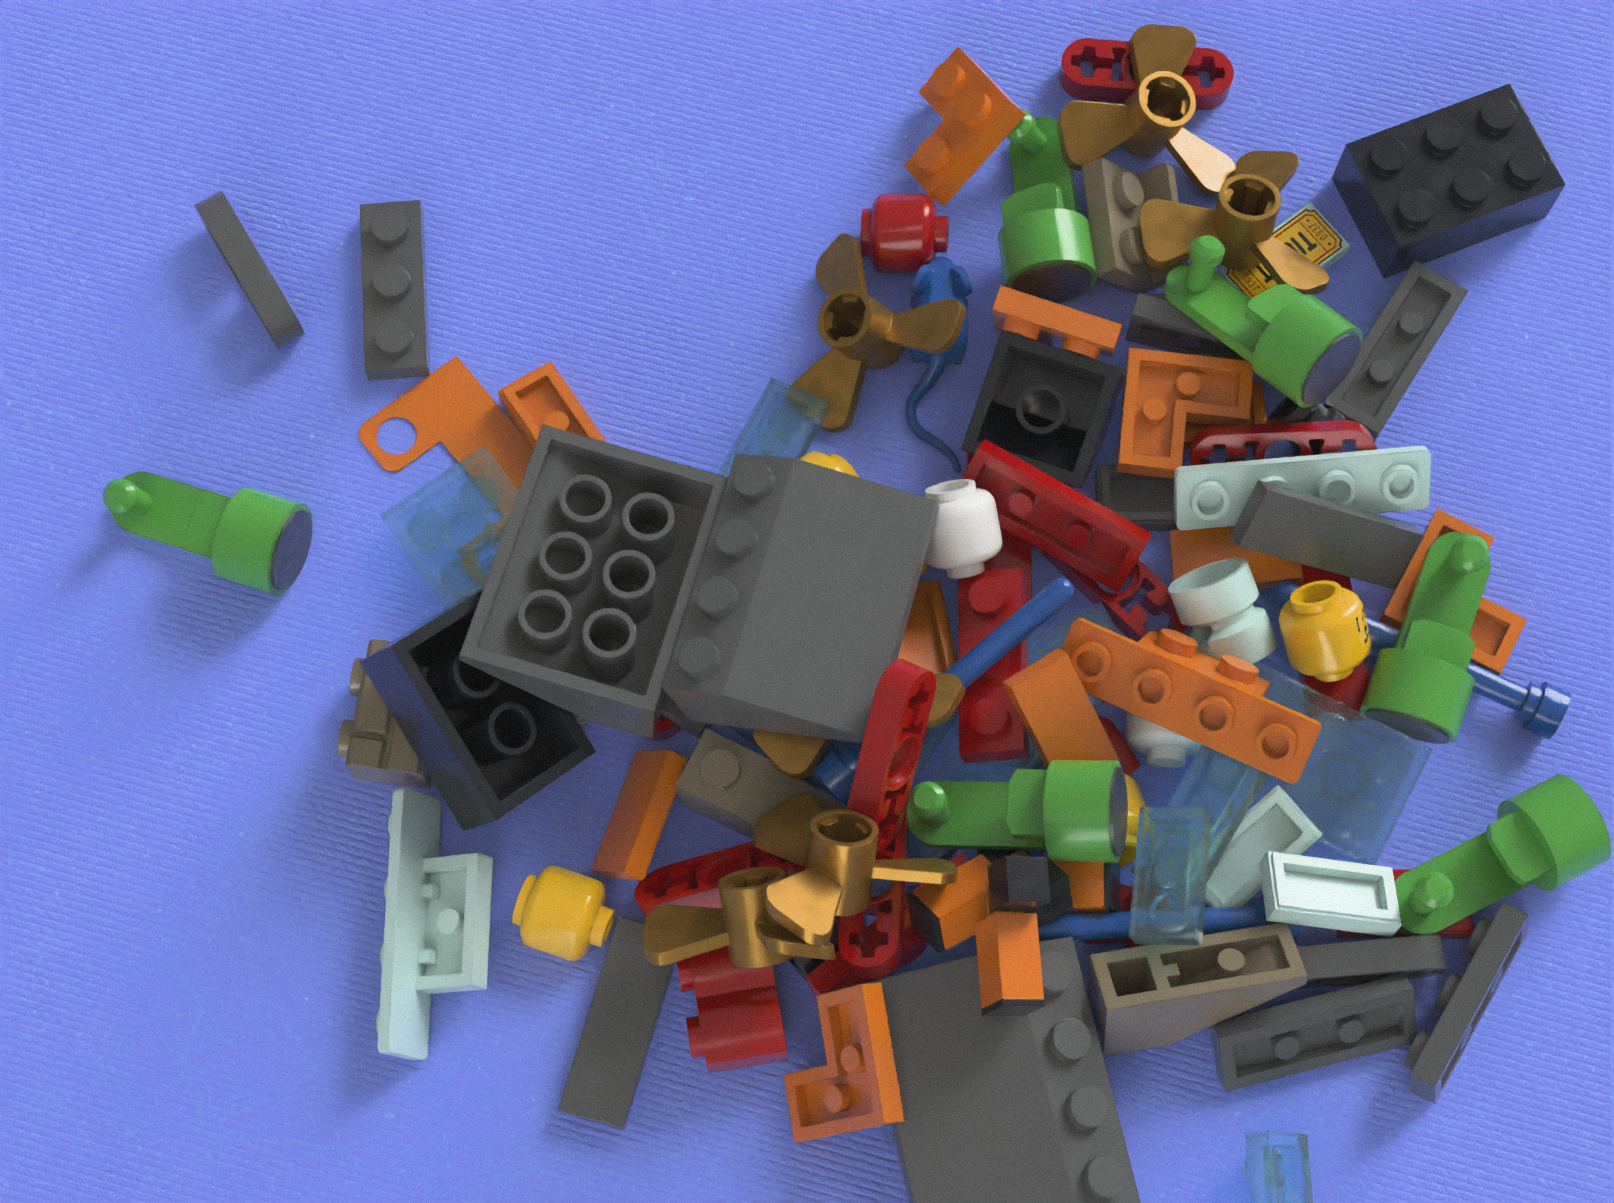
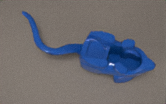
M939 256L932 259L929 264L922 265L917 271L911 285V292L915 295L911 297L910 307L913 309L946 298H954L964 304L966 316L957 341L947 351L940 354H931L909 349L913 362L928 363V368L906 401L905 415L912 433L939 450L950 460L955 472L960 473L961 466L954 452L938 438L924 430L918 423L916 416L917 404L935 386L946 365L949 363L961 365L967 350L969 321L967 315L968 300L965 297L972 294V285L967 272L962 266H956L949 258Z

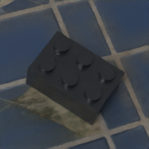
M1510 83L1347 143L1332 176V180L1384 279L1409 270L1414 261L1425 264L1546 218L1566 185Z
M483 588L458 600L360 661L463 831L498 820L596 752L573 713L460 661L459 654Z

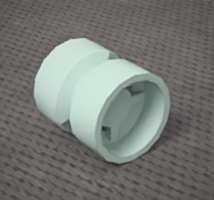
M1229 558L1203 565L1180 576L1167 588L1181 624L1193 627L1188 636L1198 643L1197 650L1219 660L1222 655H1231L1254 664L1267 657L1276 649L1278 642L1267 612L1264 608L1253 606V603L1260 594L1245 558Z

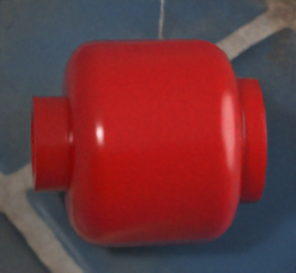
M884 193L876 197L872 208L862 209L860 231L862 257H871L873 267L878 272L917 273L922 265L929 264L935 258L936 252L947 253L948 216H937L936 204L931 196L927 194Z

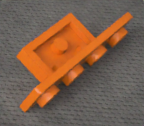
M1077 618L1072 622L1061 650L1068 654L1087 694L1287 783L1295 784L1298 782L1319 736L1322 725L1315 719L1265 698L1271 682L1257 676L1259 669L1256 666L1231 655H1222L1219 660L1196 649L1198 643L1193 638L1172 629L1164 628L1161 629L1160 633L1150 630L1136 642L1084 618Z

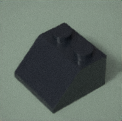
M1001 330L961 450L974 455L977 448L986 439L1062 483L1082 490L1105 438L1124 382L1122 368Z

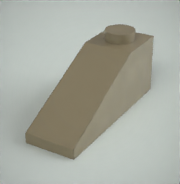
M707 728L703 732L676 784L679 804L752 840L757 820L794 795L809 794L814 796L822 811L847 808L804 780L792 779L786 776L767 757Z
M1274 923L1090 954L1087 995L1103 1056L1175 1043L1305 985L1307 973L1288 923Z

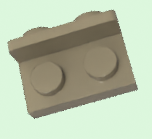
M1103 157L1082 165L1097 277L1137 295L1138 293L1144 294L1165 285L1168 273L1178 266L1188 265V262L1186 260L1163 270L1155 269L1148 265L1141 251L1138 218L1142 205L1150 199L1155 198L1179 203L1174 168L1166 163H1161L1139 174H1135Z

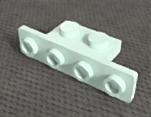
M1410 446L1180 466L1174 470V522L1179 530L1235 526L1258 480L1374 514L1426 509L1429 506L1431 453L1425 446Z
M403 787L393 790L392 812L388 819L390 845L388 877L384 884L386 910L384 942L380 950L382 976L380 1009L376 1017L377 1049L381 1054L409 1060H425L428 1056L431 994L487 989L493 857L481 853L439 857L441 801L438 798L409 787Z

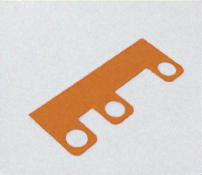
M455 356L365 421L359 429V438L385 470L391 472L402 470L440 441L504 517V519L467 545L461 553L463 567L480 588H483L487 576L482 573L479 567V556L487 545L501 541L533 449L523 434L462 361ZM391 418L407 419L414 425L417 433L416 441L412 448L402 454H389L383 451L377 442L379 427Z

